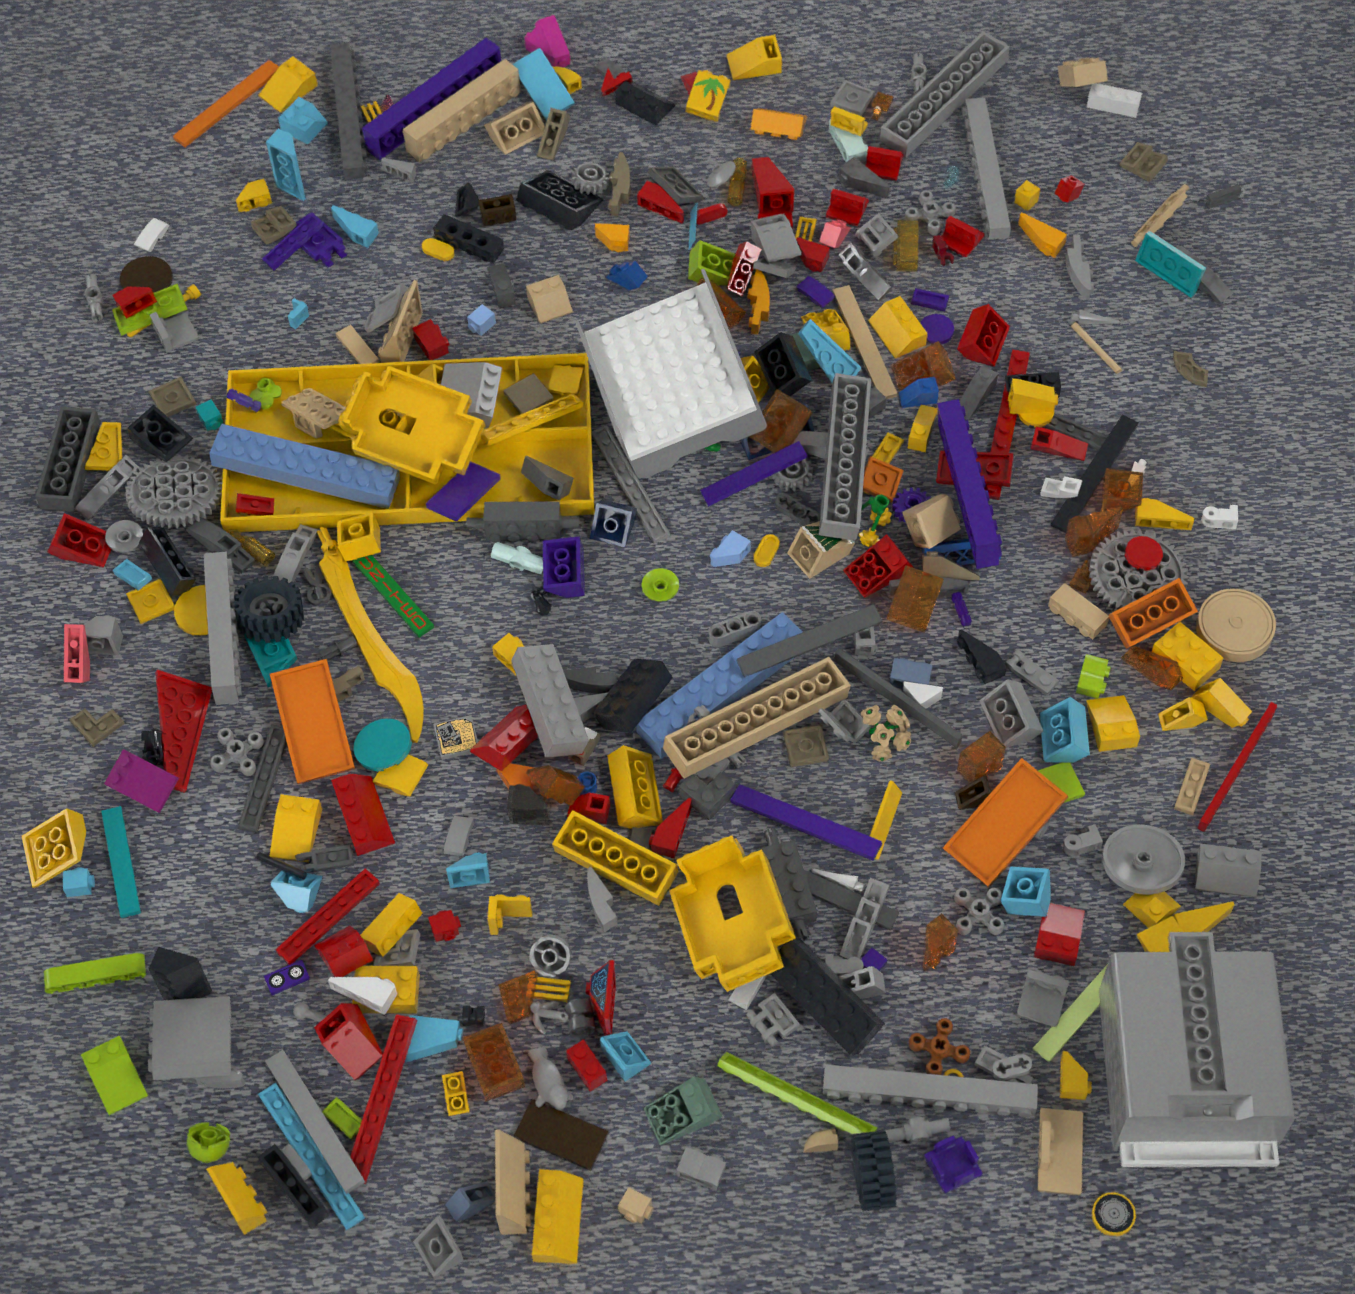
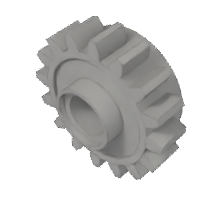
M584 163L572 172V185H575V189L580 188L581 193L586 191V194L592 192L596 195V191L602 193V189H607L609 173H606V169L599 164Z
M805 458L772 476L775 478L774 482L779 483L780 488L785 486L786 491L792 488L795 492L797 487L803 490V484L808 486L809 481H812L813 467H811V462H807Z

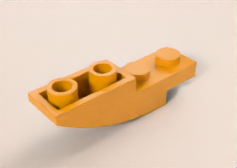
M756 269L755 275L752 274L750 285L753 286L748 290V299H750V305H752L751 313H753V317L749 318L748 327H751V334L758 335L761 321L768 322L770 295L764 274L761 270Z

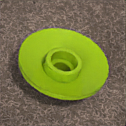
M653 569L643 577L641 583L642 591L646 597L653 601H667L677 594L679 580L668 569Z

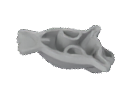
M539 1047L529 1050L528 1055L534 1063L533 1081L538 1091L536 1106L541 1107L545 1102H548L557 1109L565 1108L567 1101L573 1100V1095L565 1088L558 1068L551 1061L547 1060V1049Z

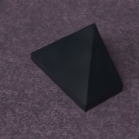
M469 182L457 190L455 217H460L479 207L478 200L480 199Z

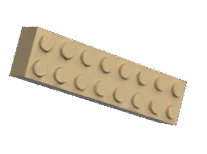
M504 59L405 127L403 133L406 151L418 162L428 159L432 153L441 150L448 142L454 141L462 132H467L472 125L478 124L485 116L491 115L495 109L504 106L511 98L517 97L521 92L518 69Z

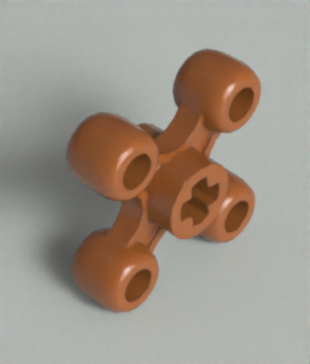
M942 1018L937 1022V1036L933 1039H926L922 1034L914 1033L908 1040L909 1048L912 1051L925 1050L931 1055V1060L926 1065V1074L941 1075L943 1069L941 1062L946 1057H951L961 1064L966 1063L970 1058V1049L967 1046H953L949 1043L947 1037L953 1030V1024L948 1018Z

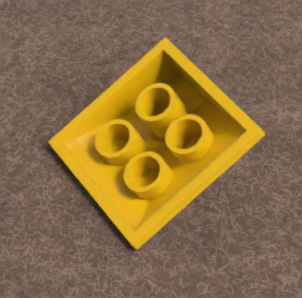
M66 808L22 835L32 888L42 885L81 861L86 836L83 814Z

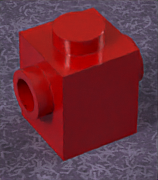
M1070 175L1060 180L1054 194L1061 201L1068 203L1080 196L1085 184Z
M452 909L448 911L442 910L436 913V915L428 917L436 942L442 940L450 941L459 935L458 928L461 927L458 915H453Z

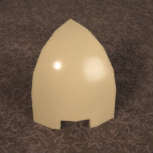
M836 1129L814 1132L808 1137L804 1145V1153L838 1150Z

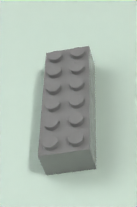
M554 645L518 647L511 662L546 758L582 754L589 739Z

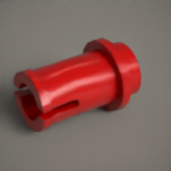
M676 767L671 769L670 776L663 784V787L670 792H674L680 780L684 779Z

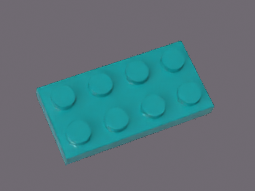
M1151 231L1145 234L1135 259L1137 263L1190 298L1195 295L1206 270L1205 266Z

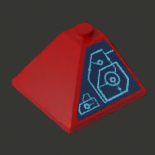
M609 960L591 975L590 982L586 983V995H589L592 1008L604 1036L612 1035L616 994L614 960Z

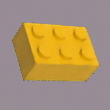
M1178 622L1154 643L1151 656L1193 691L1197 690L1216 673L1223 661V657L1181 622Z
M362 966L355 970L354 977H377L382 980L388 979L395 984L397 996L386 1013L417 1014L420 978L417 966ZM352 1000L353 1004H358L362 1013H379Z

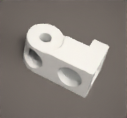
M1230 505L1229 509H1217L1212 506L1206 507L1203 510L1201 521L1206 527L1236 529L1238 505Z

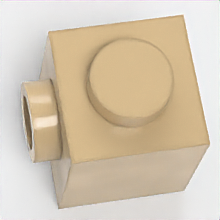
M629 1187L618 1205L619 1212L624 1214V1218L631 1223L639 1222L642 1224L645 1218H650L654 1209L651 1198Z

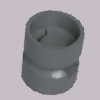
M578 999L570 1001L565 1005V1012L568 1014L569 1020L567 1024L570 1036H586L596 1031L590 1000Z

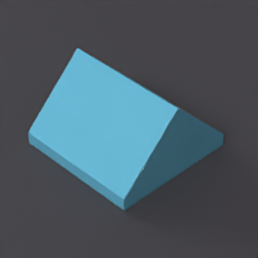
M628 1031L600 1038L602 1052L624 1081H627L651 1064Z

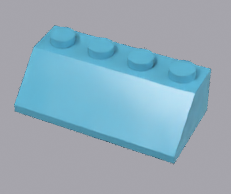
M278 128L266 141L276 187L304 201L305 193L293 136L289 132Z

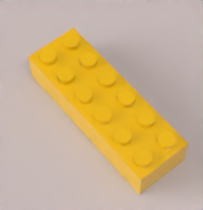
M573 810L552 843L556 853L585 868L592 867L598 875L658 906L679 873L677 864Z

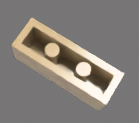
M1066 583L1050 597L1048 605L1050 610L1054 614L1061 615L1067 624L1078 628L1085 637H1090L1093 640L1108 624L1109 616Z

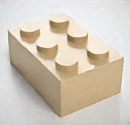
M1088 57L1081 58L1079 61H1065L1063 65L1058 66L1060 85L1064 87H1079L1108 81L1105 60H1099V58Z

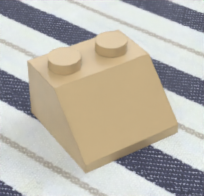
M559 275L526 286L528 301L540 324L573 313L566 288Z

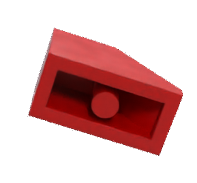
M797 237L796 241L801 251L799 257L805 267L814 272H822L829 259L830 247Z
M126 287L112 295L126 319L157 302L150 287Z

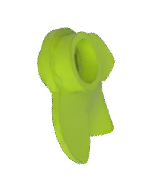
M262 378L257 383L258 388L249 395V397L253 398V401L261 402L262 409L267 410L273 405L274 398L281 397L282 389L280 386L275 385L273 380Z

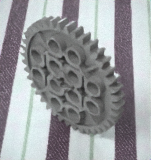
M178 455L177 458L173 457L168 462L156 458V462L150 461V465L143 464L144 469L138 468V472H133V476L129 477L130 481L127 482V487H125L126 502L132 514H135L136 518L141 517L142 522L147 520V524L153 522L154 526H157L160 523L162 528L165 524H168V528H171L172 524H175L176 528H178L179 524L185 527L186 522L192 525L193 520L200 522V517L206 518V514L211 515L212 510H216V506L220 505L222 499V477H220V473H217V469H213V466L208 465L207 461L202 463L201 458L197 461L194 456L188 459V455L184 458Z
M1126 529L1122 534L1117 531L1115 536L1110 534L1109 539L1105 537L1103 542H1100L1098 547L1095 548L1088 569L1090 572L1089 578L1092 579L1090 584L1095 585L1093 591H1099L1097 597L1103 596L1102 603L1108 601L1107 607L1114 606V611L1136 600L1135 598L1139 599L1178 578L1181 579L1186 588L1189 578L1186 575L1188 569H1184L1186 563L1182 562L1183 556H1178L1180 551H1173L1175 546H1168L1169 540L1162 542L1163 536H1160L1158 539L1156 538V533L1149 536L1147 530L1144 534H1142L1141 529L1137 533L1133 529H1131L1130 533ZM1147 536L1154 539L1163 550L1162 560L1164 562H1160L1158 567L1149 571H1143L1144 569H1136L1131 566L1125 558V548L1132 538Z

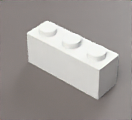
M1095 83L1092 84L1089 92L1087 108L1136 118L1142 93Z

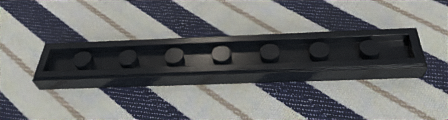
M1122 414L1081 476L1082 484L1078 496L1066 499L1052 520V527L1066 534L1069 532L1138 427L1139 422Z

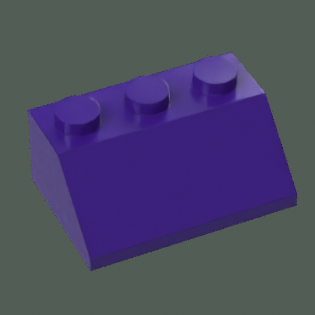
M580 536L543 541L544 591L565 598L585 596L584 548Z

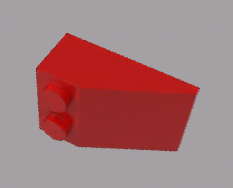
M64 513L47 553L61 559L104 568L111 548L107 545L105 539L107 531Z
M1050 903L1046 917H1041L1034 957L1074 966L1078 955L1085 911Z
M350 925L314 945L334 977H344L373 961L365 941L358 931Z

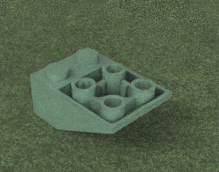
M696 1076L643 1108L660 1146L706 1127L723 1117L706 1080Z

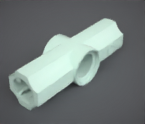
M500 542L494 544L491 558L508 563L512 568H519L520 571L526 569L543 575V557L532 554L523 546L514 548Z

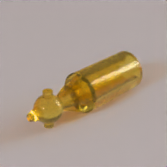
M228 530L231 536L242 543L241 547L262 565L268 566L274 560L275 553L255 538L241 536L239 530Z

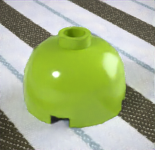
M203 1122L189 1128V1133H187V1149L193 1158L203 1163L214 1162L222 1158L229 1148L230 1132L223 1125L216 1123V1127L209 1126V1122Z

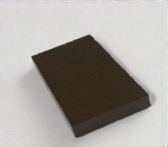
M531 1099L513 1136L517 1140L591 1171L608 1137L609 1131L546 1104L537 1107L536 1100Z

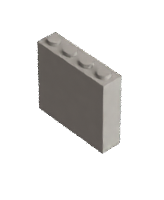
M230 997L154 1001V1009L150 1010V1023L153 1022V1026H149V1038L153 1039V1042H149V1055H152V1059H148V1071L153 1073V1080L231 1075Z

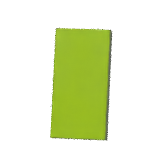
M336 1097L322 1113L352 1141L358 1134L362 1119Z

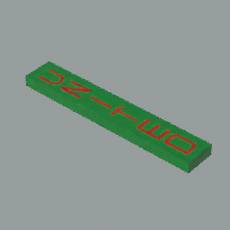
M373 555L353 560V564L418 638L434 628V624Z

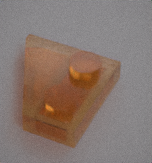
M536 971L498 984L508 1023L513 1024L530 1017V1006L533 1003L538 979Z

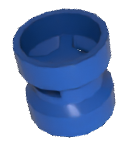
M587 771L579 774L577 786L580 795L596 793L597 780L592 772Z

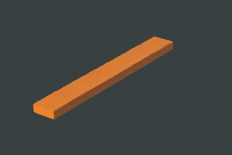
M268 60L174 134V140L187 147L265 85L279 66Z

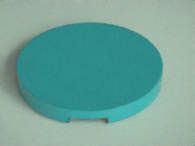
M389 718L376 720L365 726L357 735L353 747L355 757L360 765L368 770L384 771V769L395 764H400L407 757L412 746L411 735L407 727L398 720Z

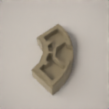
M1174 351L1173 361L1178 372L1188 381L1207 387L1208 370L1201 368L1194 362L1192 353Z

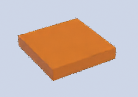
M870 456L864 469L863 491L875 497L877 495H884L892 503L904 470Z

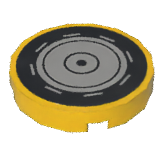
M1115 1192L1105 1193L1095 1201L1092 1208V1220L1096 1228L1103 1234L1122 1236L1129 1232L1134 1225L1136 1218L1135 1208L1124 1195Z

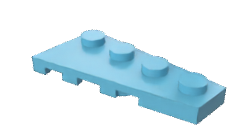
M811 319L806 322L798 333L831 383H833L835 373L856 376L862 368Z

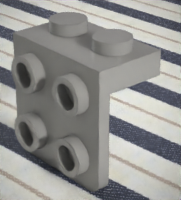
M846 699L832 712L823 708L819 710L822 714L820 718L827 725L830 724L834 728V734L840 739L843 738L846 742L856 743L872 727L863 723L864 718Z
M1028 969L1017 1016L1056 1027L1069 981L1061 976H1050L1040 970Z

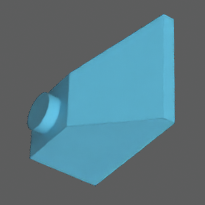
M473 853L446 868L450 888L490 883L486 853Z
M281 871L271 881V886L288 908L304 913L313 907L323 876L307 873L306 879L303 880L285 871Z

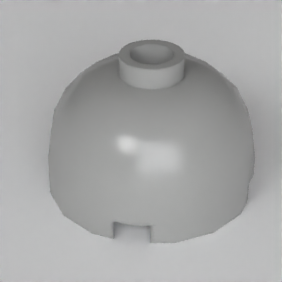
M544 935L536 940L530 949V962H532L535 971L548 977L556 976L564 972L570 963V946L559 935Z

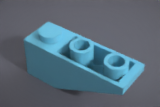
M332 205L333 218L353 242L368 248L379 234L377 223L373 220L365 219L358 214L346 211L344 208Z

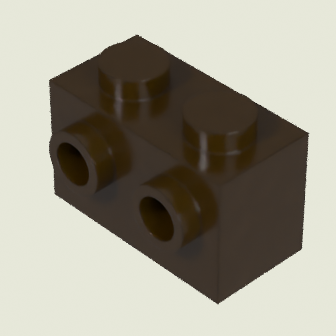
M512 194L478 200L483 227L517 220Z

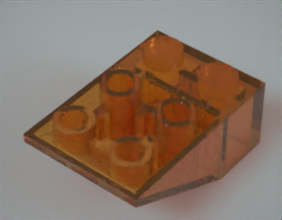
M939 341L891 364L899 392L917 379L935 377L937 386H943L956 379L947 350Z
M1112 507L1106 511L1092 512L1089 515L1076 516L1069 519L1065 541L1072 557L1091 553L1098 547L1100 542H1103L1105 537L1108 538L1110 534L1114 533L1119 528L1123 507Z

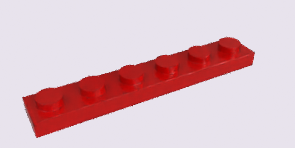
M365 868L275 949L276 953L289 965L293 964L380 885L379 880Z

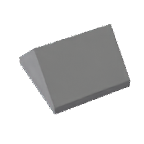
M437 1216L413 1241L433 1278L464 1261L461 1251L441 1216Z

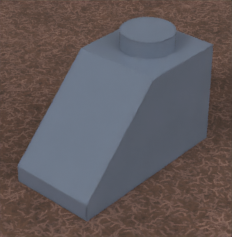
M488 1181L459 1188L445 1205L451 1216L458 1222L471 1218L495 1202L496 1193Z

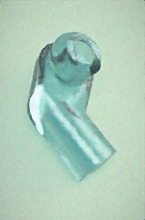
M956 166L947 168L949 178L943 182V186L947 189L959 181V169Z

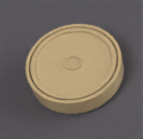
M1224 589L1209 596L1203 602L1196 621L1198 637L1219 653L1223 660L1231 662H1246L1261 656L1269 648L1276 630V620L1270 606L1258 595L1242 589Z

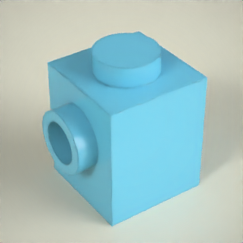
M79 867L74 870L63 871V890L67 897L91 894V888L95 887V879L87 868Z

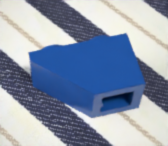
M636 261L624 262L621 265H614L610 268V273L606 278L628 290L639 288L648 276Z

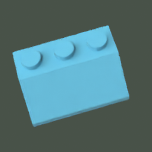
M1069 697L1040 713V723L1043 729L1041 733L1043 760L1045 762L1074 763L1090 755L1085 706Z

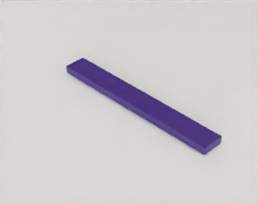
M739 784L730 799L731 803L872 861H874L882 846V841L741 784Z

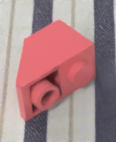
M838 219L837 221L826 222L819 242L833 248H839L851 227L846 225L847 222Z

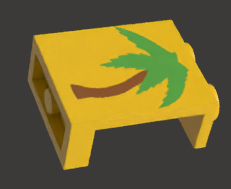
M698 70L686 105V113L718 122L727 90L730 88V80L723 75H713L708 70Z

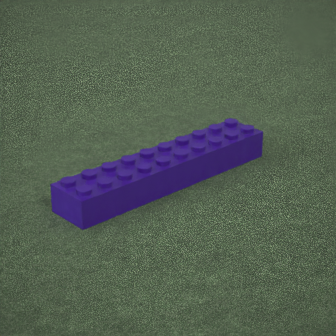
M486 37L459 58L453 60L448 66L441 69L433 77H430L422 85L415 88L411 93L404 96L385 112L378 115L377 118L367 123L362 128L366 150L380 161L405 142L403 133L405 127L500 63V47Z
M959 399L937 403L938 429L976 569L999 565V557H1002L1000 547L1002 540L1000 534L996 533L998 530L997 521L992 519V516H994L993 507L988 504L989 493L988 490H984L985 479L984 476H980L981 465L980 462H976L977 451L975 447H972V433H968L970 430L968 419H964L966 417L965 408L960 405Z

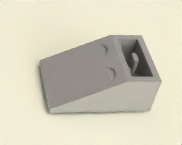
M784 214L751 220L752 240L757 247L762 249L761 253L767 262H777L781 259H791L801 255L790 222Z

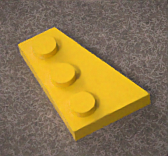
M102 422L95 444L86 462L85 470L110 471L122 459L121 423Z

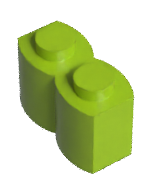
M1088 654L1085 655L1076 689L1077 694L1096 699L1099 698L1100 693L1104 694L1107 684L1103 682L1104 677L1108 678L1111 669L1110 666H1107L1109 660Z

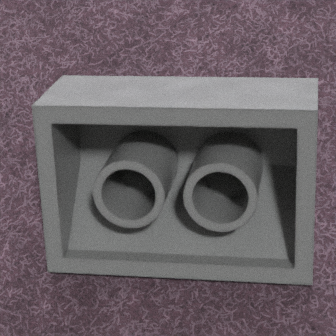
M1007 679L979 700L1001 749L1031 741L1043 732L1041 724L1020 682Z
M1200 844L1196 857L1195 890L1256 898L1261 873L1262 851Z

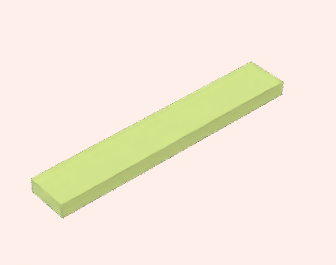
M1107 965L1059 1018L1057 1026L1051 1027L1033 1047V1050L1048 1062L1054 1058L1099 1007V988Z

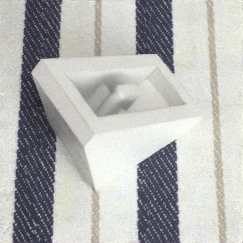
M904 682L903 693L924 708L930 707L939 701L942 696L943 687Z

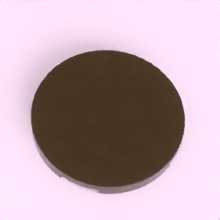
M144 256L132 260L123 268L120 274L122 289L126 287H150L153 293L170 287L173 282V274L169 264L163 259L154 256Z

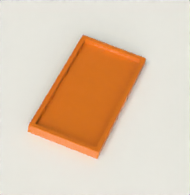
M327 659L271 673L270 677L297 784L355 770Z
M1021 758L945 844L943 849L987 887H990L1066 801L1068 795Z

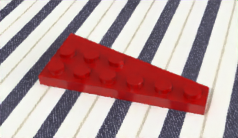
M157 669L155 675L160 730L162 731L164 770L179 778L173 790L185 793L208 709L212 687Z

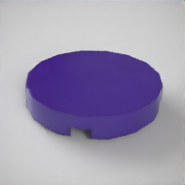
M931 314L924 317L920 322L928 333L926 343L943 345L949 342L954 334L953 322L944 315Z

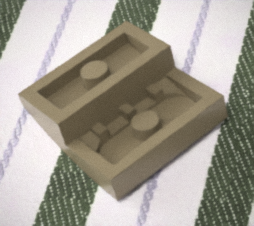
M1137 142L1120 162V166L1151 182L1168 162V155L1153 152L1152 146Z
M282 206L266 210V217L251 221V227L267 245L288 234L296 227V222Z

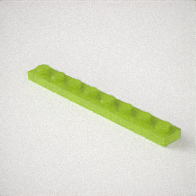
M728 1052L719 1059L717 1066L722 1068L724 1072L740 1077L745 1083L760 1087L763 1092L771 1093L779 1097L781 1101L791 1103L797 1106L799 1110L809 1112L817 1116L819 1120L835 1125L841 1131H847L851 1134L877 1131L876 1126Z

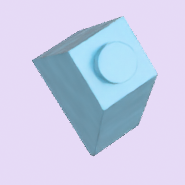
M409 1015V1017L415 1018L418 1021L405 1061L409 1062L457 1048L458 1041L463 1039V1028L460 1027L459 1021Z

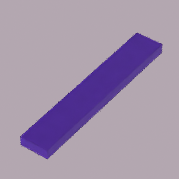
M800 441L701 489V494L709 507L807 458V454Z

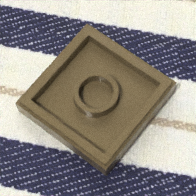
M534 373L503 390L504 395L520 414L554 401V397Z
M182 377L148 391L156 407L168 417L196 405V401Z
M821 725L783 731L790 767L829 761Z

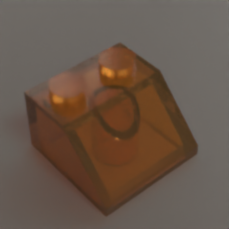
M1106 468L1102 484L1101 511L1122 513L1141 506L1143 472Z

